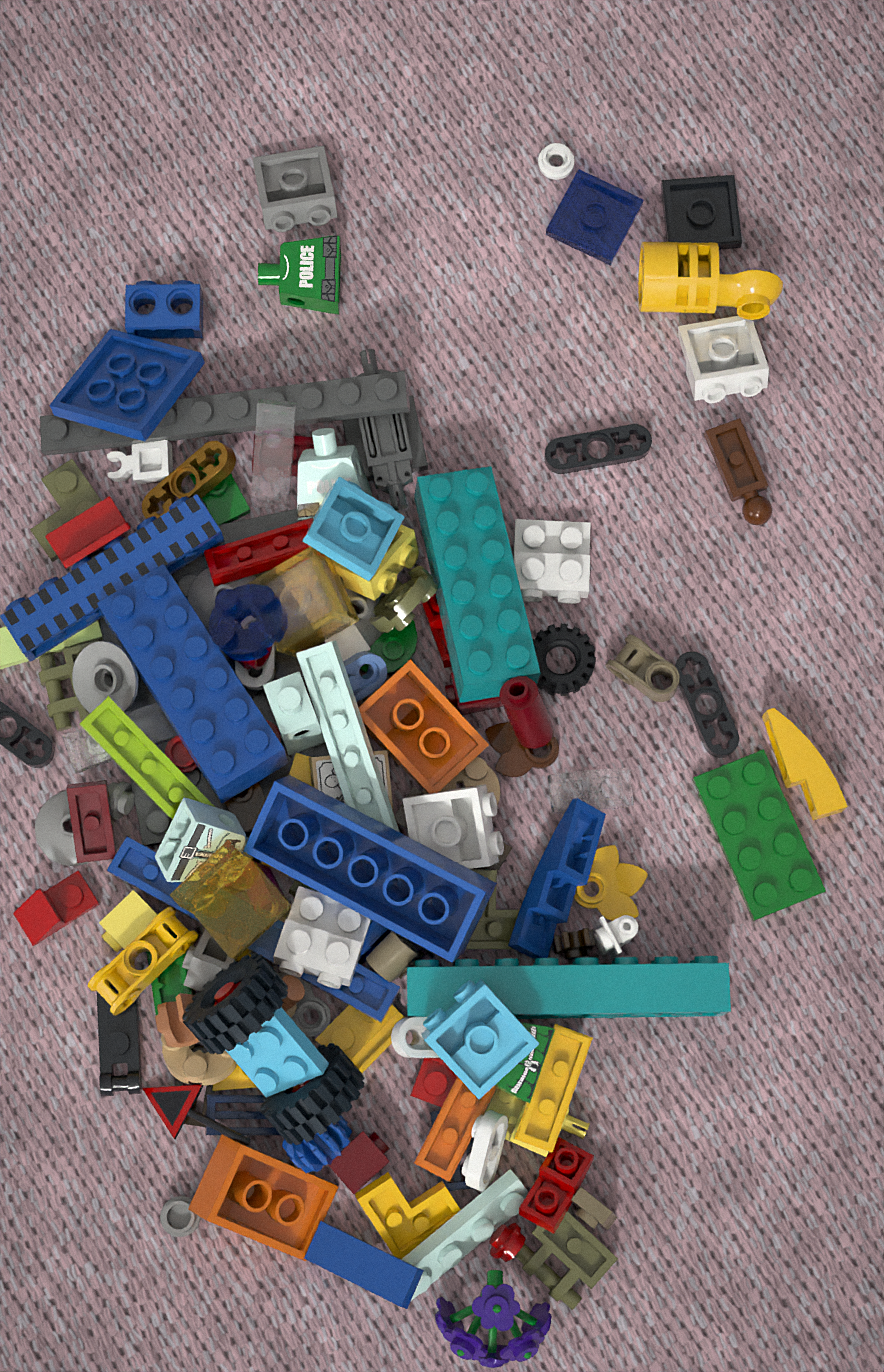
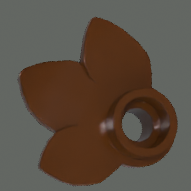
M510 722L499 723L485 730L490 746L497 753L501 754L495 771L504 776L520 777L532 768H547L558 757L559 745L554 736L545 745L547 753L544 756H536L532 749L526 748L518 742Z

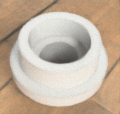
M553 143L543 148L540 152L538 167L547 178L554 180L563 179L573 170L574 155L565 145ZM553 158H559L563 164L555 167L549 161Z

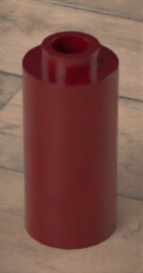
M518 676L509 679L502 686L499 697L517 740L522 746L529 749L543 747L553 737L554 726L538 687L528 677Z

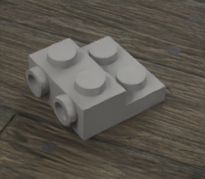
M324 146L253 158L265 230L274 229L277 232H287L294 225L310 222L314 226H322L328 223L330 219L338 218Z

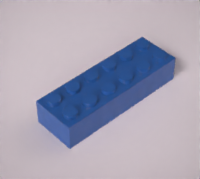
M164 564L97 603L108 627L121 647L132 659L138 674L221 804L288 764L284 747Z
M291 775L274 781L243 852L452 963L464 953L497 884Z

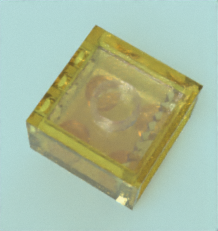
M312 547L305 549L247 583L277 651L297 657L296 653L310 649L360 621L331 558Z

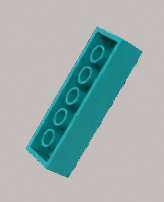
M488 466L417 477L414 500L430 572L434 577L433 581L438 585L435 594L459 702L499 697L504 683L518 676L528 677L537 685L540 669L492 467Z

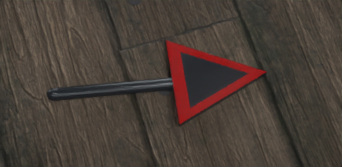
M203 1085L142 1088L175 1140L189 1116L246 1146L251 1143L250 1138L192 1109Z

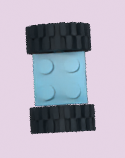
M253 953L251 957L246 955L241 958L240 962L234 961L229 964L227 970L223 971L222 969L218 972L213 981H208L203 986L202 992L195 994L192 998L194 1002L187 1005L186 1013L182 1017L183 1023L210 1054L216 1053L219 1055L226 1050L264 1094L262 1099L264 1103L260 1106L261 1113L287 1143L299 1145L303 1140L306 1142L313 1140L316 1133H319V1135L327 1131V1126L331 1123L335 1125L341 1119L339 1116L352 1108V1101L358 1100L361 1094L358 1090L364 1088L365 1084L363 1081L365 1079L364 1075L338 1045L335 1046L334 1043H329L327 1047L321 1045L316 1048L281 1007L284 1003L282 999L286 998L288 994L286 991L288 989L287 984L261 954Z

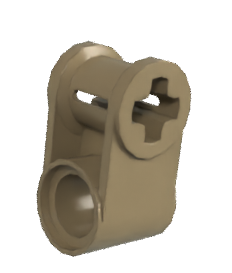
M627 635L624 639L626 642L625 646L614 660H608L605 664L606 668L626 684L635 687L649 699L655 702L670 700L675 695L679 684L677 668L654 652L641 639L634 635ZM656 675H664L670 679L672 685L664 690L658 689L652 685L651 679Z
M391 931L366 957V960L381 977L388 982H392L398 978L402 979L407 974V967H414L415 961L421 960L425 953L421 950L418 951L407 938Z

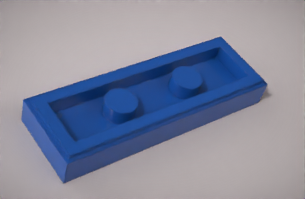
M320 1221L304 1259L405 1309H408L424 1270Z

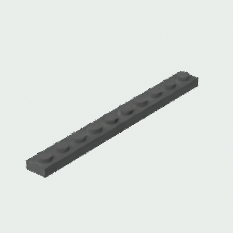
M405 371L177 399L145 442L54 415L40 416L41 452L44 455L68 454L132 446V444L162 440L175 441L410 412L408 375Z

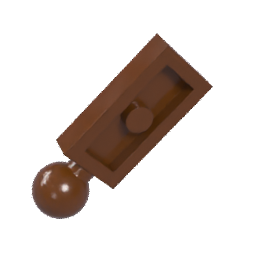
M739 418L706 430L704 437L731 501L734 502L744 498L745 503L742 507L744 519L749 524L756 526L765 524L771 518L772 505L768 499L759 496L758 492L766 490L768 483L741 419Z

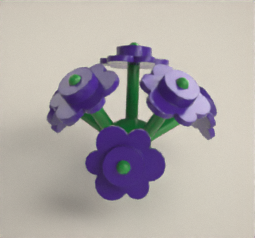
M489 1270L487 1271V1285L482 1288L480 1296L473 1300L472 1305L456 1312L451 1301L447 1302L443 1297H440L436 1300L439 1311L435 1314V1320L443 1337L450 1342V1349L455 1355L465 1360H477L484 1367L497 1368L508 1363L509 1360L522 1362L537 1354L539 1344L544 1341V1336L551 1326L550 1304L544 1302L542 1305L536 1303L528 1314L520 1309L519 1302L514 1300L515 1292L513 1288L508 1284H503V1271ZM475 1314L476 1316L468 1331L465 1332L461 1320ZM513 1316L524 1321L521 1331ZM480 1325L485 1329H489L488 1344H483L482 1340L475 1336ZM497 1329L500 1331L510 1329L514 1338L508 1342V1346L497 1345Z

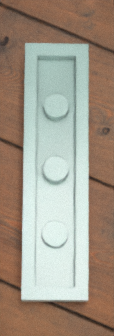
M511 1169L402 1258V1260L424 1270L411 1301L419 1294L424 1293L433 1282L450 1268L455 1267L463 1257L481 1242L490 1238L498 1227L519 1213V1207L529 1192Z

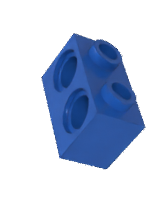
M144 280L136 282L135 285H126V332L148 339L203 338V294L200 284H194L187 280H178L172 284H157L153 281ZM145 304L155 306L148 314L138 313V309ZM181 304L192 306L188 312L183 314L174 311Z

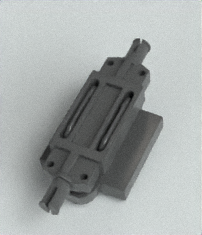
M368 349L370 363H368L366 350L359 353L364 373L358 376L391 372L378 370L374 349ZM413 395L409 396L410 412L342 420L346 443L357 448L367 480H374L376 489H381L389 494L391 506L395 511H398L396 496L399 498L401 510L408 507L404 488L407 484L413 482L412 473L428 470Z

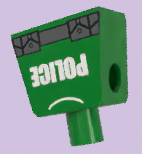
M334 235L282 243L280 245V263H258V285L279 286L281 305L339 314L340 236Z

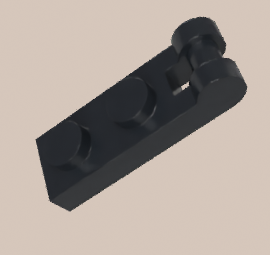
M110 984V987L118 994V990ZM96 991L101 1097L114 1096V1093L118 1091H128L129 1095L141 1094L142 1077L138 998L125 1011L118 1015H113L110 1012L111 1006ZM127 1063V1075L114 1076L113 1064Z

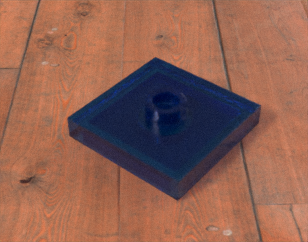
M578 169L546 229V235L611 266L643 206L644 199Z

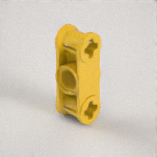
M168 907L155 916L143 932L109 964L101 968L89 981L88 988L91 991H97L111 1006L110 1012L113 1015H118L125 1011L147 986L173 961L188 951L190 945H193L198 939V933L195 930L189 931L175 916L176 911L173 907ZM170 928L177 935V938H174L167 929ZM142 952H151V964L144 970H136V957ZM110 984L118 990V994L110 987Z

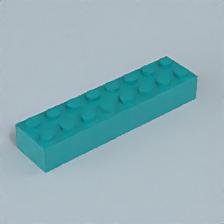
M676 956L654 957L651 964H639L638 957H617L615 961H612V964L599 965V958L595 957L575 958L572 965H559L558 958H537L533 962V966H519V959L512 958L495 959L494 966H479L478 959L455 960V967H439V960H416L415 967H407L408 1017H428L438 1008L445 1012L456 1002L453 995L464 983L471 980L476 984L480 979L488 985L517 1019L723 1016L731 1012L729 963H719L718 956H696L694 960H690V963H679V959Z

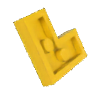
M389 1172L355 1193L357 1201L392 1254L399 1259L404 1258L461 1210L443 1181L408 1203Z

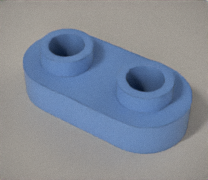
M358 652L343 661L356 702L380 688L386 680L387 666L381 657L372 652ZM364 664H368L367 673L360 676V668Z

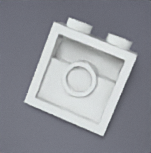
M733 316L678 326V338L686 361V375L695 401L704 399L707 403H717L724 399L726 395L735 393L751 397L760 393L763 388H767L769 367L753 320Z
M515 519L514 564L523 601L539 602L543 600V596L558 597V602L575 604L579 603L581 598L588 597L591 522Z
M486 784L403 798L409 838L469 869L487 867L499 862L498 855L503 854L504 843L501 833L499 831L494 832L491 816L497 814V801L493 792L487 793Z
M298 886L288 919L285 920L273 956L274 964L280 965V971L292 976L301 977L303 973L318 977L317 982L327 987L339 989L341 984L350 987L371 919L320 892Z

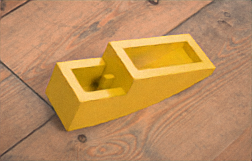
M775 708L766 710L762 719L785 788L801 785L813 821L844 811L848 806L840 786L828 764L812 742Z

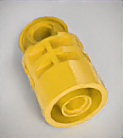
M641 243L638 271L639 312L714 314L716 306H731L737 308L739 317L757 320L769 314L770 306L776 302L782 293L783 281L777 275L768 271L752 269L737 274H719L718 243Z

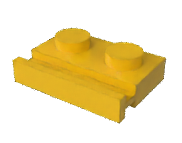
M348 1005L315 1040L320 1045H325L326 1047L329 1043H334L335 1046L338 1045L363 1074L392 1044V1029L399 1020L405 1017L391 1005L383 1022L380 1023Z

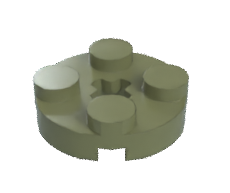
M417 566L410 570L408 574L412 579L403 584L398 580L393 591L389 594H384L376 604L372 612L377 617L369 618V622L379 632L388 633L394 627L398 631L403 630L415 617V614L412 612L413 609L420 602L428 601L435 594L438 585L433 581L434 577L424 567Z

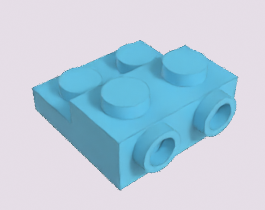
M338 477L315 514L314 521L307 531L303 542L365 580L370 581L375 575L405 516L395 511L390 504L379 501L362 491L361 487L357 484Z
M482 979L476 984L471 980L464 983L453 995L456 1002L445 1012L441 1008L432 1012L423 1022L426 1030L421 1033L424 1041L478 1099L483 1097L539 1045L536 1038Z

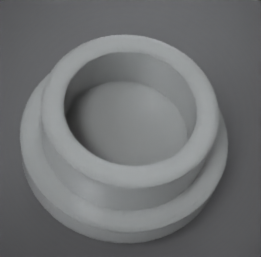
M125 781L120 783L112 782L108 786L111 813L113 819L119 820L124 814L128 815L131 812L135 803V794L132 792L130 783Z
M177 1196L164 1204L160 1220L162 1227L168 1234L174 1237H185L192 1234L198 1228L201 1217L188 1210L192 1201L191 1198Z

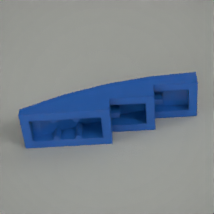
M579 798L572 799L534 872L520 907L508 944L509 947L534 960L537 958H548L557 924L567 923L577 886L587 885L605 820V813Z

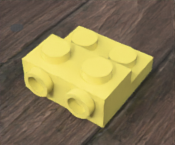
M400 525L375 575L370 581L365 580L324 554L310 557L315 566L342 577L345 588L376 601L382 592L389 594L393 591L397 583V575L404 567L410 569L415 565L419 556V550L414 530Z

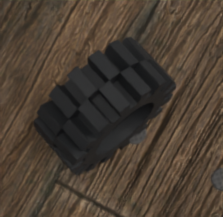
M562 623L560 627H555V624L548 626V629L545 631L540 630L536 638L533 639L540 669L537 687L541 691L542 689L548 691V694L553 696L554 693L567 696L570 692L576 693L580 691V688L589 682L596 664L595 648L593 644L589 643L590 638L586 633L584 635L579 633L580 629L575 626L573 629L567 628L568 624ZM556 647L569 649L575 656L576 664L574 668L565 674H557L551 671L546 663L548 652Z

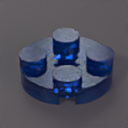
M258 584L242 585L232 590L226 589L220 592L215 599V607L209 618V632L213 642L227 656L237 661H252L268 654L267 648L272 646L276 640L278 643L282 640L288 625L287 611L274 591L268 586ZM248 616L256 618V622H251L248 629L244 630L241 622Z

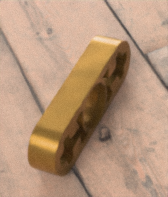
M219 441L205 443L146 494L142 501L144 517L146 519L153 516L159 518L170 511L169 507L176 501L173 499L175 496L179 499L185 496L191 498L196 494L200 499L204 497L233 471L236 464L234 451ZM216 453L220 454L218 457V460L220 462L218 466L213 465L215 462L213 456ZM200 466L204 468L202 471L198 469ZM189 474H194L196 477L195 487L192 491L183 493L181 488L183 479ZM160 501L165 502L162 505L164 509L162 514L157 513L160 509L158 506Z

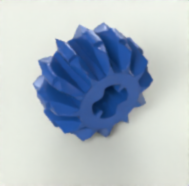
M342 1115L339 1116L341 1119L335 1125L331 1123L327 1126L326 1132L321 1135L316 1133L311 1141L306 1142L303 1140L301 1144L295 1145L294 1143H287L284 1139L282 1147L297 1168H301L305 1173L318 1172L324 1165H331L335 1157L341 1156V1150L348 1146L350 1141L348 1138L352 1133L348 1122Z

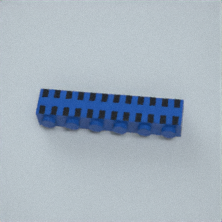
M196 494L191 498L185 496L176 500L169 507L170 511L159 518L155 516L147 518L137 526L136 532L125 539L123 536L113 539L104 547L105 551L94 558L85 557L72 566V571L60 579L53 577L41 584L38 588L39 592L27 599L22 597L11 602L6 607V612L0 615V618L25 657L31 662L101 619L103 616L97 605L99 601L160 565L164 564L169 573L173 574L202 556L204 550L214 548L223 543L225 540L220 528L199 496Z

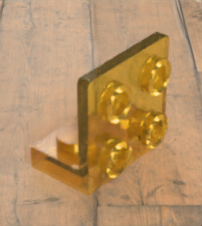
M227 840L170 894L178 906L195 915L232 959H237L291 908L288 900L252 858L230 840Z

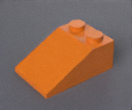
M411 659L358 707L366 732L383 750H388V755L428 794L441 791L489 746L485 739Z
M222 1134L188 1210L206 1221L306 1261L304 1257L320 1221H324L339 1186L311 1173H305L302 1169Z

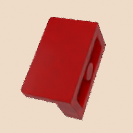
M109 496L45 535V538L63 566L68 568L128 531L131 527Z

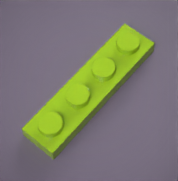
M109 696L79 723L171 820H173L183 798H189L215 807Z

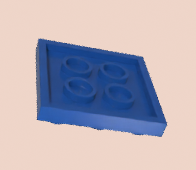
M110 329L49 406L54 416L145 442L205 362L201 352Z

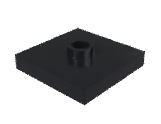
M734 175L661 181L667 242L718 243L719 250L741 248L742 237Z

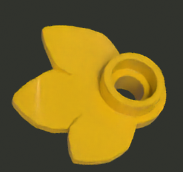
M615 845L601 847L596 850L587 882L595 883L598 886V894L590 897L585 894L584 886H577L574 899L584 908H597L602 916L610 921L624 915L636 918L639 916V911L630 897L642 887L648 874L638 866L619 863V854Z

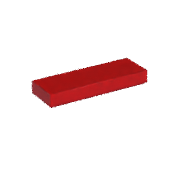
M313 517L204 550L214 587L322 554L303 542L307 531L314 521Z

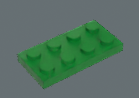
M764 749L693 777L692 781L753 921L826 892Z

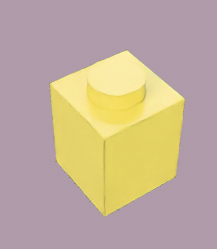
M133 890L99 922L106 930L101 937L118 953L143 932L158 914Z

